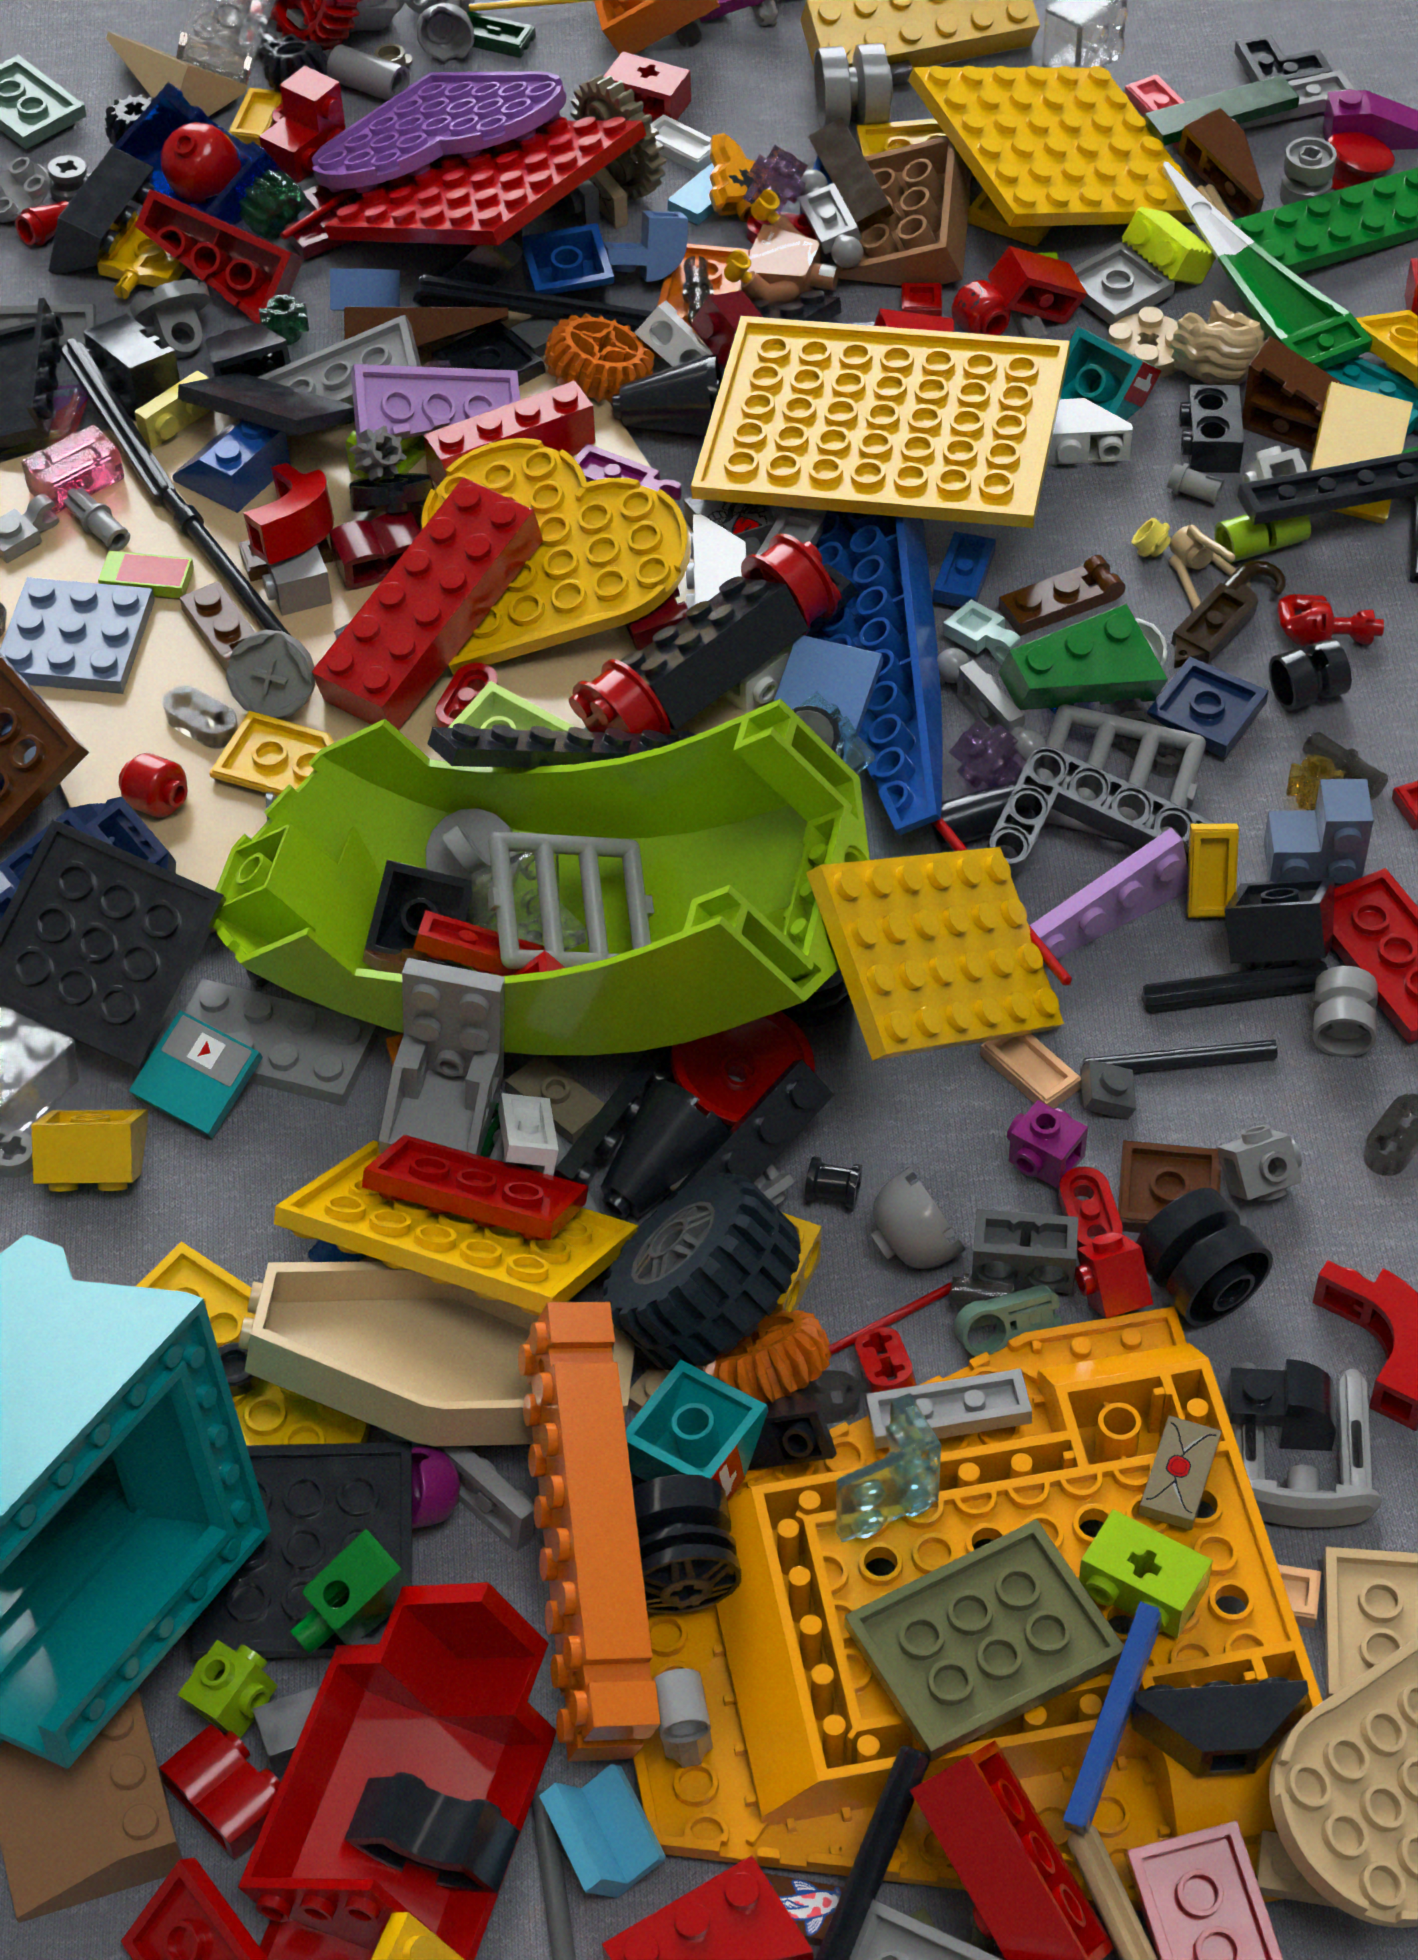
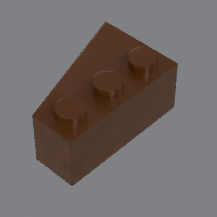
M1269 336L1249 364L1242 415L1243 429L1313 453L1328 386L1331 382L1345 384Z

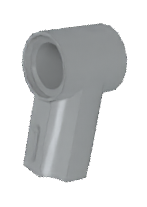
M687 1668L663 1672L653 1680L656 1681L661 1723L658 1728L665 1756L679 1762L682 1768L699 1765L702 1763L704 1755L713 1749L710 1732L711 1725L702 1677L698 1671Z

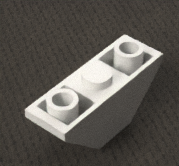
M1085 398L1060 399L1047 465L1130 461L1132 424Z
M702 514L693 515V532L690 533V559L694 558V563L688 564L686 581L687 589H695V593L686 594L688 609L699 602L708 601L720 592L719 587L725 581L741 576V563L746 558L745 541Z

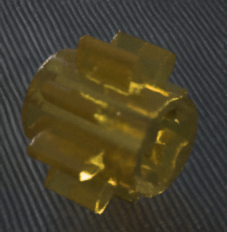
M1308 755L1301 765L1291 764L1286 794L1288 796H1296L1299 808L1315 810L1320 779H1344V771H1335V766L1330 758L1320 755Z

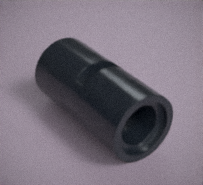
M1018 780L942 801L941 817L962 843L991 835ZM1027 807L1015 809L1022 818L1032 819L1031 809ZM931 823L939 845L942 848L951 847Z

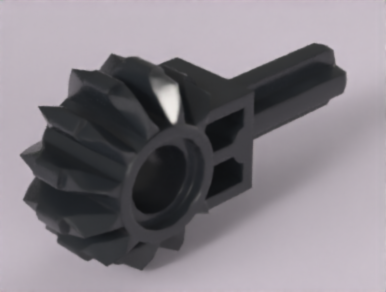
M265 29L257 31L258 36L253 39V44L265 55L263 59L265 79L268 80L269 87L274 88L275 92L281 93L280 84L304 66L324 75L328 73L325 53H323L321 45L316 44V41H304L295 34L278 39L274 34L267 32Z

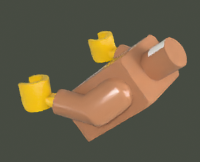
M765 189L753 203L751 212L757 220H768L770 224H763L749 255L741 250H733L726 259L727 266L724 268L725 278L734 283L741 280V291L746 294L751 302L764 300L769 302V306L793 303L800 299V294L813 291L814 287L834 291L839 279V267L821 264V244L818 240L808 238L799 232L784 214L779 215L775 211L780 204L778 195L770 189Z

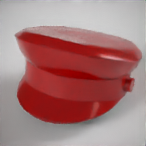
M1342 132L1333 134L1328 139V142L1336 149L1337 154L1335 171L1332 177L1333 189L1340 190L1385 177L1387 171L1394 165L1395 157L1393 152L1382 141L1371 135L1360 132Z

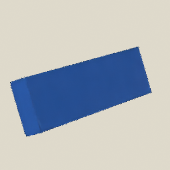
M1141 1601L1063 1818L1065 1829L1085 1836V1833H1089L1132 1710L1134 1692L1139 1690L1162 1624L1159 1608Z

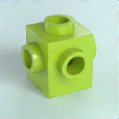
M216 1640L208 1653L197 1662L192 1675L177 1695L199 1716L226 1733L229 1730L233 1731L241 1739L255 1719L253 1708L269 1703L270 1697L278 1685L263 1671L268 1662L244 1644H241L235 1651L219 1640Z

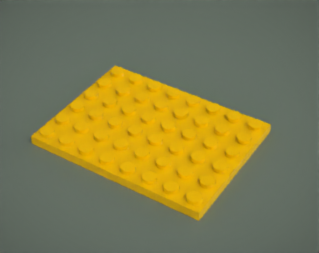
M741 316L691 483L692 499L1034 528L1070 354V341Z

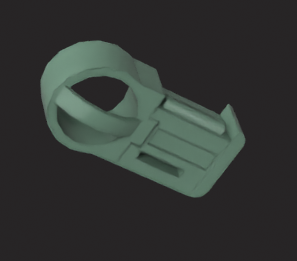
M1043 1284L985 1301H974L965 1305L958 1313L954 1321V1333L957 1340L972 1355L978 1356L986 1351L991 1355L1007 1347L1008 1340L1024 1332L1063 1326L1062 1318L1055 1312V1309L1060 1307L1059 1298L1048 1286ZM997 1324L993 1335L988 1340L976 1344L968 1341L969 1329Z

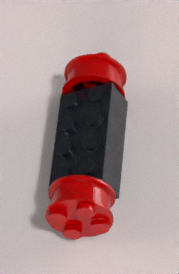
M780 533L775 535L769 542L768 550L761 555L751 554L744 558L741 563V576L725 581L719 587L720 592L710 600L699 602L690 607L686 612L687 617L675 626H668L658 631L652 638L653 642L643 650L632 652L620 661L616 659L606 661L602 665L601 674L591 682H578L573 687V695L568 699L574 713L582 719L590 732H605L608 728H614L626 733L641 734L643 730L648 729L671 735V729L677 730L800 635H806L810 630V623L816 618H827L836 612L838 602L841 600V593L822 565V556L816 546L808 541L802 543L788 534Z

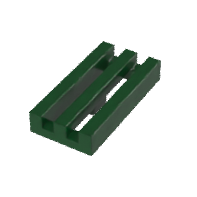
M467 12L474 27V44L472 46L474 48L522 58L524 55L523 49L527 50L530 46V41L533 42L536 38L535 26L476 12Z

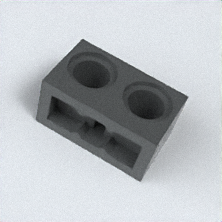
M976 1209L971 1285L1024 1290L1044 1284L1053 1292L1073 1293L1078 1217Z

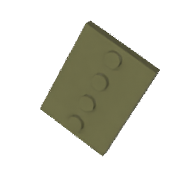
M1037 1519L844 1615V1627L924 1753L928 1755L930 1762L1118 1665L1124 1648L1119 1637Z

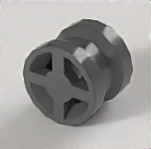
M66 155L54 158L47 166L49 177L53 180L50 187L51 197L58 202H69L86 181L84 179L87 174L86 163L81 158Z

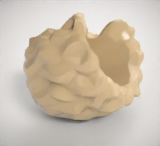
M1219 301L1212 302L1209 310L1210 317L1207 323H1205L1202 317L1193 312L1186 314L1182 319L1178 320V329L1173 333V338L1170 341V345L1174 350L1172 353V359L1175 361L1174 368L1182 370L1187 375L1199 379L1208 385H1240L1247 379L1249 364L1264 345V331L1261 330L1259 322L1251 320L1242 313L1229 311Z

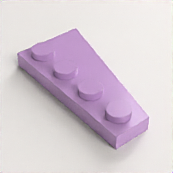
M354 364L351 370L357 444L362 443L359 440L358 434L368 428L374 433L380 427L387 426V433L405 439L427 434L520 400L518 373L513 370Z
M1169 828L1030 925L1056 959L1186 893L1188 864L1183 839L1172 828Z

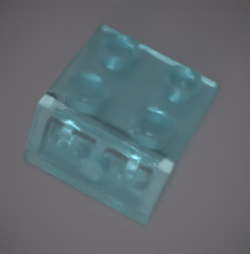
M911 1393L890 1401V1424L885 1427L889 1441V1453L885 1454V1458L848 1473L836 1481V1533L841 1542H846L855 1537L866 1538L881 1530L886 1523L905 1515L910 1517L917 1516L928 1510L934 1502L939 1501L941 1443Z

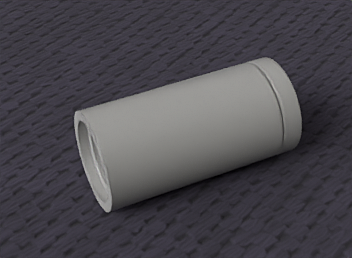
M337 45L332 50L327 61L328 77L339 81L341 85L387 101L409 86L410 75L406 66L344 45Z

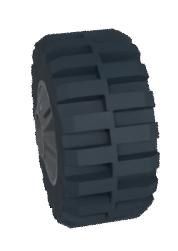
M718 1173L716 1177L707 1176L699 1179L696 1185L684 1187L678 1191V1195L672 1200H666L656 1208L657 1212L651 1218L645 1219L638 1226V1231L632 1239H628L620 1249L621 1255L618 1260L613 1261L608 1271L610 1278L604 1282L603 1302H610L613 1324L659 1368L672 1370L680 1359L694 1367L696 1365L705 1366L714 1362L719 1354L729 1353L737 1347V1342L745 1336L749 1337L759 1328L757 1324L766 1315L770 1316L777 1307V1300L781 1294H785L792 1283V1273L797 1272L800 1263L799 1254L801 1253V1246L796 1227L749 1178L730 1173Z

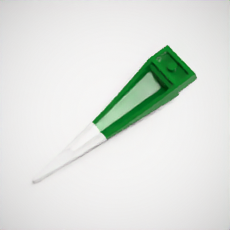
M1164 161L1162 172L1255 321L1260 323L1261 330L1264 331L1266 339L1269 336L1273 337L1322 370L1370 351L1373 340L1351 312L1319 292L1272 257L1217 210L1170 163Z

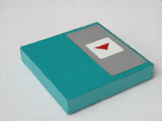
M179 1010L128 1091L135 1098L213 1139L263 1059V1056L259 1051Z

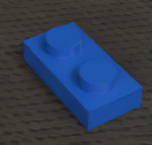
M954 531L933 588V602L963 607L971 599L977 602L995 553L996 539Z

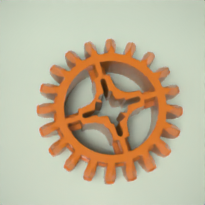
M584 313L582 318L570 315L568 320L561 319L558 325L553 327L552 333L549 334L547 339L544 363L548 365V373L556 376V383L564 385L576 381L585 395L595 398L597 403L603 399L613 404L612 396L613 394H619L620 385L653 374L655 354L650 351L651 347L631 331V326H622L616 322V319L613 321L606 320L602 315L598 318H593L589 314Z
M781 1310L776 1314L766 1315L757 1324L759 1328L749 1337H743L737 1342V1347L729 1353L719 1354L716 1356L715 1361L708 1365H696L695 1367L763 1403L770 1402L773 1404L776 1399L783 1396H791V1393L797 1389L806 1388L809 1385V1381L818 1379L822 1372L830 1365L829 1359L832 1356L828 1348L830 1343L825 1329H822L819 1320L815 1318L813 1313L801 1310H794L792 1312Z

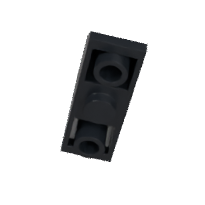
M797 1391L792 1392L791 1396H783L776 1399L773 1404L770 1402L764 1403L768 1407V1413L748 1470L833 1459L836 1456L837 1451L819 1405Z
M1270 1677L1254 1684L1233 1685L1227 1681H1212L1201 1687L1179 1689L1166 1684L1154 1685L1144 1691L1134 1692L1130 1716L1131 1727L1196 1777L1255 1774L1277 1748L1290 1728L1302 1718L1309 1692L1307 1680L1289 1681L1284 1677Z

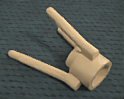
M1195 525L1182 527L1170 540L1169 547L1174 555L1169 559V564L1177 571L1191 606L1195 610L1201 602L1186 567L1198 570L1213 562L1228 576H1231L1236 569L1227 561L1233 562L1235 555L1204 535ZM1249 581L1246 586L1250 587L1251 582Z

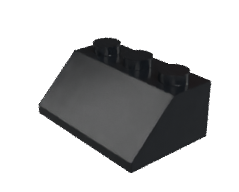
M112 146L59 215L48 271L56 275L97 265L105 253L112 254L117 246L122 229L128 231L137 216V209L140 205L143 206L149 189L155 190V186L151 184L154 167Z

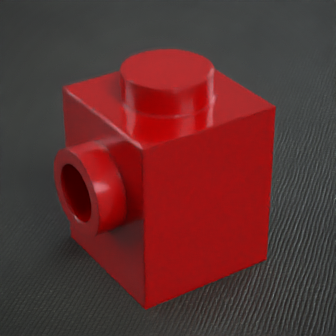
M1105 1233L1094 1237L1092 1244L1077 1248L1080 1266L1075 1267V1278L1078 1288L1083 1296H1087L1088 1305L1107 1319L1153 1304L1143 1251L1140 1245L1120 1233Z

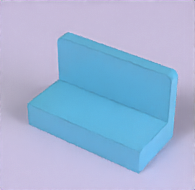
M610 1764L582 1788L555 1782L539 1795L585 1892L618 1898L665 1860V1853L621 1766Z

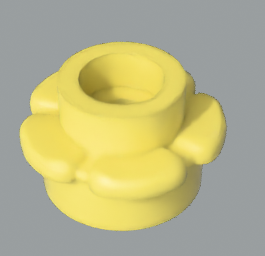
M1151 518L1145 522L1132 538V544L1138 549V555L1142 557L1148 555L1157 557L1170 544L1171 538L1168 536L1170 525L1168 523L1162 524L1156 518Z

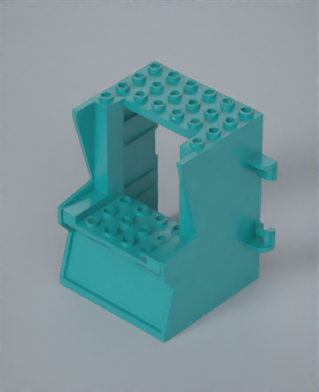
M24 1235L0 1253V1745L5 1740L69 1769L271 1532V1528L204 1299L182 1291L73 1280L63 1247L31 1235Z

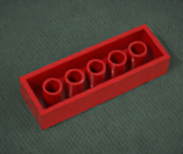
M463 477L312 670L323 700L371 725L386 719L399 730L447 668L454 656L457 655L473 634V631L489 613L491 607L495 605L508 588L509 583L515 579L524 567L525 562L531 558L543 542L534 510Z

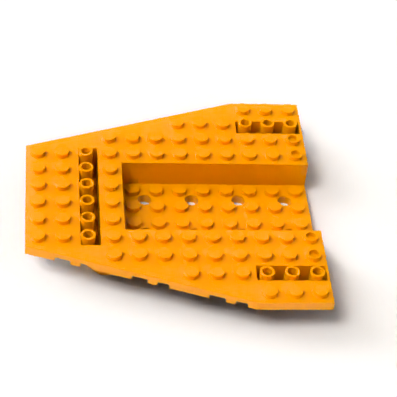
M1175 1306L1024 1332L1008 1340L1007 1347L991 1355L986 1351L970 1359L967 1367L943 1379L938 1375L920 1384L1021 1369L1032 1409L1031 1424L876 1449L867 1411L866 1417L850 1425L847 1422H843L829 1429L837 1451L833 1459L747 1471L745 1480L728 1501L731 1518L730 1535L735 1539L736 1555L741 1568V1583L722 1601L700 1610L678 1614H662L647 1611L653 1656L649 1662L651 1680L663 1672L673 1669L687 1668L700 1673L710 1719L713 1749L704 1755L701 1764L682 1768L676 1760L666 1758L659 1728H657L650 1738L643 1739L644 1746L633 1758L642 1809L665 1855L739 1863L753 1855L759 1866L849 1876L899 1748L910 1746L921 1752L924 1751L844 1627V1615L974 1551L973 1545L981 1539L996 1540L1036 1519L1078 1579L1081 1559L1095 1538L1083 1533L1079 1526L1087 1520H1098L1104 1523L1112 1509L1213 1560L1208 1588L1178 1639L1163 1631L1158 1632L1138 1691H1144L1148 1687L1160 1684L1171 1685L1179 1689L1201 1687L1212 1681H1227L1233 1685L1259 1683L1270 1677H1284L1289 1681L1307 1680L1309 1692L1302 1717L1323 1702L1210 1360L1193 1345L1186 1342ZM1169 1416L1221 1430L1219 1445L1201 1500L1212 1506L1215 1513L1207 1518L1196 1517L1192 1530L1139 1515L1141 1500ZM885 1558L894 1564L895 1570L888 1575L877 1576L870 1573L865 1566L872 1559ZM1223 1596H1234L1244 1603L1246 1609L1239 1614H1228L1219 1609L1216 1601ZM1094 1601L1107 1622L1117 1615H1125L1134 1620L1135 1616L1113 1605L1105 1606ZM1115 1632L1123 1645H1125L1128 1634ZM1117 1665L929 1762L922 1782L926 1781L996 1740L1090 1905H1095L1067 1844L1068 1835L1072 1831L1065 1829L1063 1818ZM1130 1712L1091 1825L1097 1828L1134 1910L1142 1911L1124 1857L1126 1851L1237 1820L1256 1876L1259 1837L1262 1830L1278 1833L1272 1815L1269 1793L1270 1771L1277 1748L1255 1774L1196 1777L1133 1730ZM914 1800L883 1880L966 1890L916 1800ZM1262 1895L1264 1903L1284 1899Z

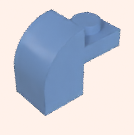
M642 211L641 243L603 242L610 265H612V270L633 272L636 270V265L640 266L639 275L646 282L660 280L671 274L679 266L686 252L688 218L682 212Z
M330 268V310L344 311V307H400V270Z

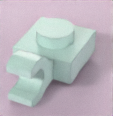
M972 599L943 622L944 636L976 654L985 647L988 648L995 660L1001 665L1008 651L1021 641V637L1018 634L1005 629V617Z

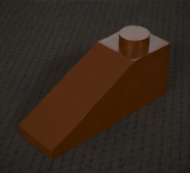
M1219 107L1184 125L1177 153L1208 184L1215 187L1218 194L1241 218L1260 213L1265 197L1245 132L1240 128L1239 124Z

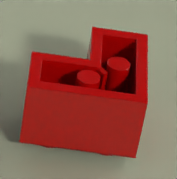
M307 66L302 67L280 84L284 117L259 136L264 167L298 184L314 172L312 169L314 167L312 162L314 154L325 143L346 129L340 82Z

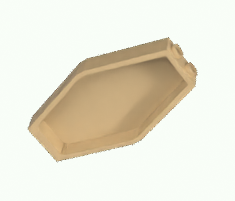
M268 1262L264 1282H253L247 1312L254 1313L255 1318L244 1317L238 1348L248 1350L244 1372L415 1443L431 1446L534 1444L532 1426H526L523 1417L524 1397L526 1394H532V1387L528 1385L527 1376H521L519 1373L518 1351L520 1345L525 1344L530 1335L531 1324L538 1322L540 1316L528 1314L520 1306L502 1300L480 1298L474 1291L454 1284L443 1285L435 1283L427 1275L409 1269L387 1267L383 1262ZM613 1324L615 1343L612 1346L613 1361L618 1363L625 1419L629 1401L635 1345Z

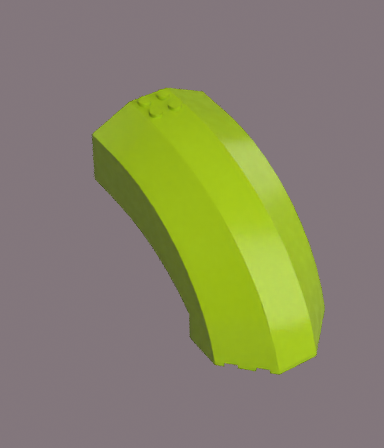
M781 698L705 732L664 747L621 758L574 765L539 766L538 768L451 766L447 761L428 758L389 721L383 719L322 748L308 763L314 770L295 790L289 784L264 811L265 815L270 819L252 839L244 833L234 844L215 889L216 892L225 896L226 901L213 928L218 932L217 935L226 947L234 952L237 961L247 970L294 994L339 1013L404 1033L402 974L377 971L362 961L387 859L427 869L426 846L432 830L444 817L460 809L479 808L494 813L512 828L513 832L633 839L640 846L645 895H652L654 914L648 918L651 944L634 950L632 948L622 858L598 856L608 950L611 954L619 955L559 970L502 976L505 977L504 1052L534 1055H602L637 1052L686 1043L732 1029L803 1003L839 969L806 872L819 865L870 860L860 777ZM519 852L517 872L512 881L518 938L544 946L534 853ZM554 854L564 951L589 952L578 855ZM487 905L482 927L498 932L496 911H489V905Z

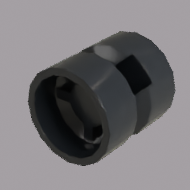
M1333 638L1307 645L1303 651L1294 649L1274 655L1269 662V679L1272 690L1280 705L1287 711L1314 704L1317 698L1327 700L1346 694L1351 689L1352 675L1349 660L1342 646Z

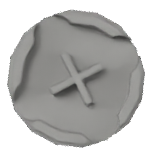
M185 279L165 283L153 289L154 296L145 299L144 294H141L133 300L130 305L133 319L142 326H155L163 348L170 346L175 350V355L178 358H186L194 354L203 338L197 312L210 303V294L204 282L198 284L197 280ZM174 328L185 329L191 336V343L180 344L176 342L172 337L171 330Z
M263 630L252 633L239 643L230 655L226 680L232 696L246 711H253L277 719L288 717L308 702L315 688V679L312 674L315 666L310 653L299 640L285 632Z
M479 808L460 809L444 817L432 830L426 846V867L428 870L493 887L489 837L496 831L513 832V830L494 813ZM509 851L513 881L517 872L519 852Z

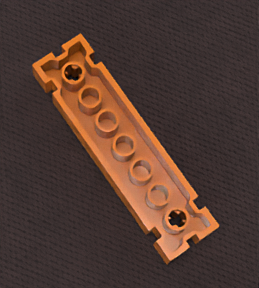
M547 1302L538 1318V1322L531 1324L530 1335L526 1343L521 1344L518 1351L519 1373L521 1376H527L528 1385L532 1387V1394H526L524 1397L523 1417L525 1425L532 1426L534 1444H531L529 1449L528 1464L531 1477H538L540 1495L536 1496L534 1502V1521L537 1529H543L545 1548H542L540 1551L539 1569L542 1581H549L551 1601H547L545 1606V1626L548 1634H554L556 1654H553L551 1658L550 1674L553 1688H560L561 1696L565 1697L566 1709H559L557 1712L556 1732L559 1743H566L568 1762L633 1759L644 1746L643 1739L650 1738L661 1724L656 1681L651 1680L649 1662L653 1656L618 1363L613 1361L612 1353L615 1337L610 1302Z

